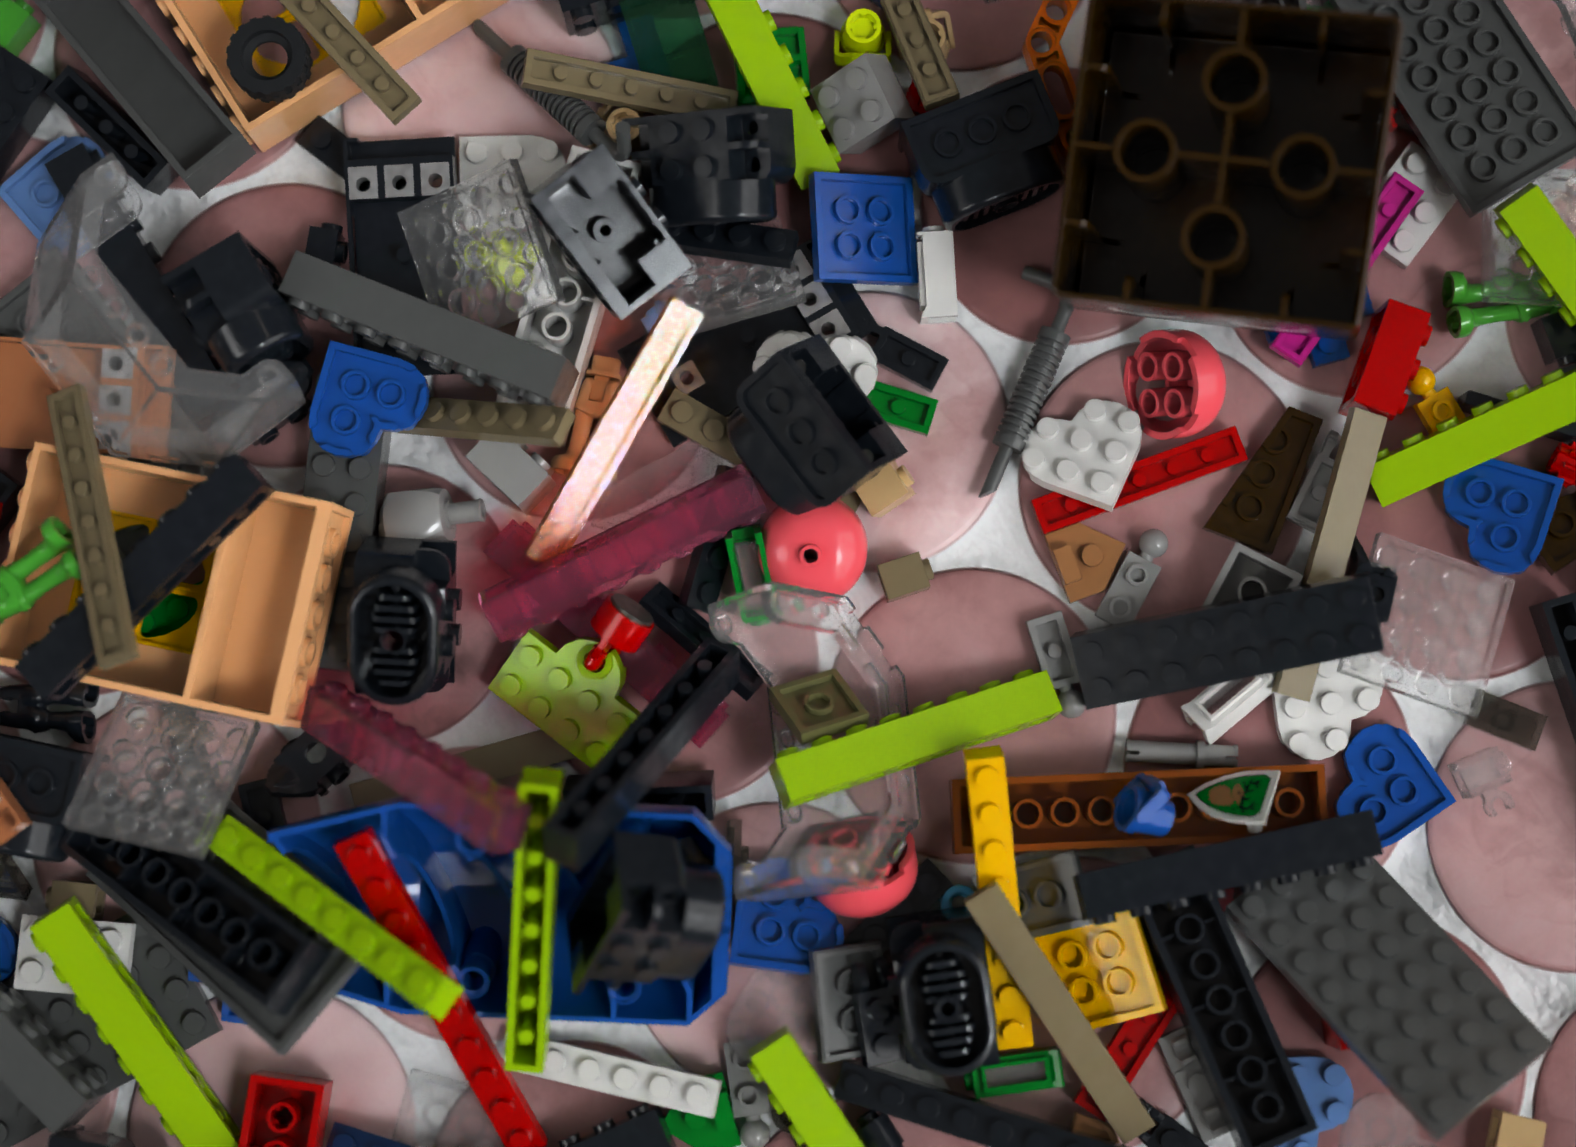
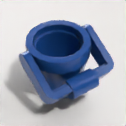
M1144 773L1136 775L1114 798V824L1117 830L1131 834L1136 832L1161 837L1165 836L1170 831L1175 818V806L1169 800L1171 795L1166 790L1165 783L1153 775L1147 776Z

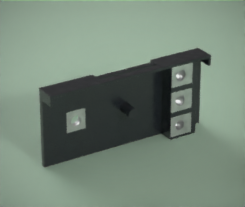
M455 137L361 142L358 138H343L350 271L355 273L352 221L354 219L358 275L465 317ZM437 178H442L443 182L441 186L434 188V180ZM406 179V186L401 190H397V181ZM370 181V188L365 192H361V183ZM353 331L355 347L403 359L413 364L423 376L458 374L453 369H451L450 374L438 371L429 366L430 363L423 360L421 356H418L416 361L408 359L396 353L397 349L387 345L386 342L383 348L371 344L363 339L364 336Z
M809 239L797 246L790 269L764 265L681 313L679 317L624 346L617 352L656 419L675 388L723 416L728 417L730 412L738 406L736 401L738 387L754 373L752 365L757 351L769 336L780 330H793L800 333L807 332L811 336L820 333L825 338L826 335L824 333L826 331H834L835 335L846 334L852 337L855 335L862 339L872 333L868 329L871 321L875 324L877 323L853 284L814 282L812 239ZM790 270L798 271V274L795 276L786 275ZM757 277H760L761 280L755 282L749 287L743 289L742 291L736 293L730 298L717 304L716 306L705 311L704 313L693 318L692 320L688 322L686 321V319L692 316L693 314L706 308L707 306L725 297L726 295L737 290L738 288L744 286L745 284L756 279ZM808 299L817 301L813 306L804 304ZM685 373H691L694 376V381L689 385L681 383V377ZM659 423L674 448L689 440Z

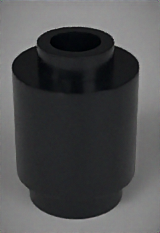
M869 1110L856 1120L859 1126L855 1129V1132L865 1147H904L902 1145L904 1139L887 1114Z

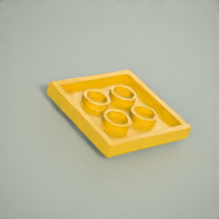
M1130 911L1115 914V922L1098 926L1091 924L1034 938L1093 1029L1162 1012L1168 1008L1139 916L1131 918Z

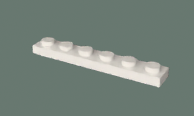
M506 1033L501 1051V1057L503 1058L504 1062L506 1053ZM549 1039V1052L544 1072H519L708 1118L715 1117L722 1085L721 1079Z

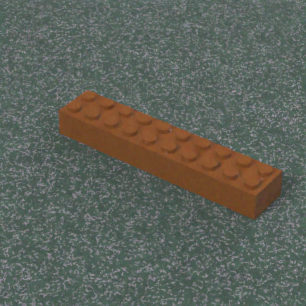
M1324 764L1006 777L1014 852L1212 844L1328 819ZM1280 770V777L1266 822L1262 824V830L1256 834L1249 833L1246 824L1227 822L1208 815L1198 809L1187 796L1188 793L1201 785L1225 775L1242 771ZM1139 773H1144L1147 776L1153 775L1163 781L1166 785V790L1171 795L1169 800L1174 803L1175 818L1170 831L1163 837L1136 832L1132 834L1117 830L1115 827L1114 798ZM966 779L949 780L952 852L953 854H974Z

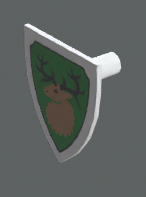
M1280 770L1242 771L1225 775L1201 785L1188 793L1187 796L1198 809L1208 815L1227 822L1246 824L1248 832L1256 834L1262 830V824L1266 822L1280 777Z

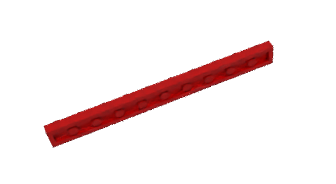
M368 826L337 840L334 849L377 924L461 985L372 827ZM463 990L442 1021L431 1016L432 1020L505 1147H547L548 1138L511 1072L505 1070L503 1058Z

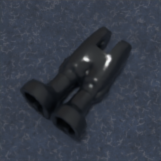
M79 682L60 701L43 700L30 684L0 686V699L7 701L18 700L17 713H11L10 711L0 712V726L30 730L35 734L46 732L50 729L65 731L77 743L91 744L97 730L96 718L91 711H51L47 709V706L62 704L93 708L99 699L100 686Z

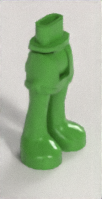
M1448 271L1443 277L1442 301L1444 308H1450L1446 314V323L1454 338L1467 337L1471 334L1473 328L1490 323L1513 320L1520 323L1528 322L1529 319L1557 313V310L1562 306L1555 296L1549 299L1536 282L1541 277L1515 274L1510 279L1478 284L1468 283L1464 274L1459 271ZM1506 298L1507 304L1481 308L1461 306L1492 299Z
M50 516L41 524L40 531L43 540L38 546L10 565L0 566V624L5 619L21 611L26 612L31 609L37 599L64 581L71 578L81 581L72 531L57 517ZM65 552L58 563L30 583H27L25 579L27 576L51 559Z

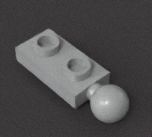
M1149 529L1141 535L1139 540L1141 552L1139 555L1128 551L1095 612V616L1112 625L1135 619L1162 569L1160 566L1152 563L1154 558L1162 556L1168 548L1167 536L1162 531Z
M1062 611L1026 621L1025 624L1040 670H1047L1054 689H1059L1060 691L1058 699L1063 709L1060 714L1067 718L1080 716L1086 706L1083 694L1073 687V684L1080 682Z
M760 1038L723 1043L734 1118H746V1123L741 1128L740 1136L742 1142L747 1147H764L770 1138L769 1127L760 1118V1114L771 1113L770 1101L767 1096L769 1095L767 1083L765 1080L758 1083L747 1066L752 1061L748 1050L761 1042Z

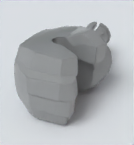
M423 488L387 493L380 508L378 536L453 541L456 534V524L485 522V503L481 498L453 503L449 491L442 488Z

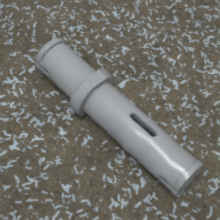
M1126 739L1125 747L1130 751H1125V762L1195 765L1196 769H1203L1204 766L1237 767L1238 765L1236 757H1232H1238V745L1205 744L1204 740H1196V743Z

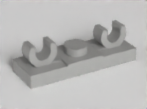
M1184 1026L1162 1035L1157 1043L1201 1141L1206 1143L1228 1133L1229 1129Z

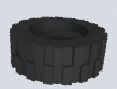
M263 16V18L257 19L255 17L249 19L248 23L240 25L238 27L239 30L232 34L230 45L227 46L226 53L228 54V59H226V62L231 70V76L239 87L255 100L260 99L265 103L270 101L279 103L283 102L284 99L293 98L299 90H303L307 79H310L312 74L310 69L311 66L313 67V59L310 56L311 50L297 28L292 23L285 22L283 18ZM268 42L281 45L286 50L288 57L285 69L280 74L272 77L258 74L252 65V56L256 48Z

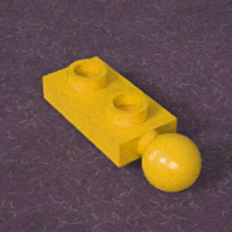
M1420 366L1414 380H1408L1407 388L1412 393L1421 395L1423 398L1413 408L1428 433L1431 434L1437 431L1436 424L1450 417L1457 416L1458 420L1466 418L1448 386L1436 392L1434 389L1436 378L1433 371L1427 367Z

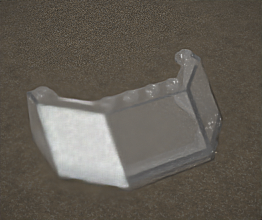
M111 152L80 174L37 243L21 343L59 391L77 383L86 387L95 436L112 457L213 468L222 457L232 453L239 454L307 402L297 380L281 362L276 360L261 361L243 375L189 369L99 258V245L137 219L143 207L141 197L129 182L125 168Z
M770 581L708 605L709 627L712 634L720 642L737 645L767 685L774 760L777 759L776 754L785 749L797 747L801 751L812 746L811 742L801 745L769 700L770 687L836 668L868 711L869 722L866 725L867 729L880 725L879 720L894 713H900L901 717L909 715L904 674L897 665L891 667L881 653L884 646L869 626L863 627L855 617L853 612L856 607L848 596ZM842 732L833 735L832 738L835 740L846 736V734ZM916 766L784 810L778 795L781 831L760 862H745L737 866L734 872L735 899L764 902L880 889L887 879L884 875L888 869L887 866L889 863L897 862L907 845L905 838L910 830L917 828L922 819Z

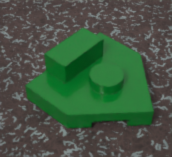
M723 1070L704 1075L722 1080L714 1118L670 1109L665 1118L671 1134L692 1147H735L742 1144L736 1119L733 1116L732 1104Z

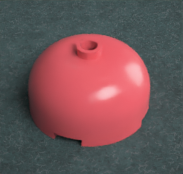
M1165 329L1154 330L1144 334L1139 338L1141 343L1138 345L1134 355L1128 356L1125 364L1123 386L1128 408L1132 411L1138 410L1140 422L1145 427L1143 432L1155 439L1185 438L1203 431L1219 414L1226 394V374L1218 352L1205 338L1189 330ZM1139 377L1144 381L1165 380V387L1143 390L1138 403L1136 384ZM1169 416L1176 419L1162 421L1154 417Z
M838 500L826 507H818L799 515L791 514L777 506L766 519L761 531L772 587L782 596L802 604H823L840 598L859 580L867 560V535L858 515L843 501ZM758 545V559H759V564H760L761 570H762V572H763V574H764L763 565H762V560H761V555H760V550H759V545ZM807 549H814L818 553V558H805L804 552Z
M873 816L846 819L836 823L837 829L823 837L816 835L810 841L804 853V863L810 888L817 900L836 914L851 918H869L884 914L901 904L915 885L918 875V860L914 838L910 831L904 832L895 827L891 819ZM857 835H866L867 856L864 858L861 857Z

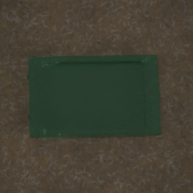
M695 0L619 1L640 71L719 87Z

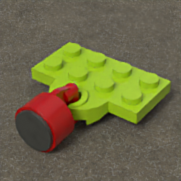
M619 593L609 594L590 620L592 628L599 635L598 638L583 636L566 643L559 650L531 628L524 634L488 686L489 690L591 769L641 713L619 696L625 683L627 668L623 666L620 655L623 651L636 653L654 628V622L650 613L643 606Z

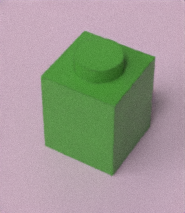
M0 0V46L18 57L41 27V24L32 16L35 10L25 1Z

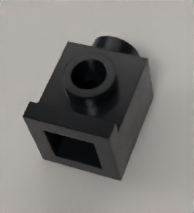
M322 223L321 227L310 226L305 254L340 267L341 263L345 264L348 257V242H345V238L342 235L343 227L332 223Z

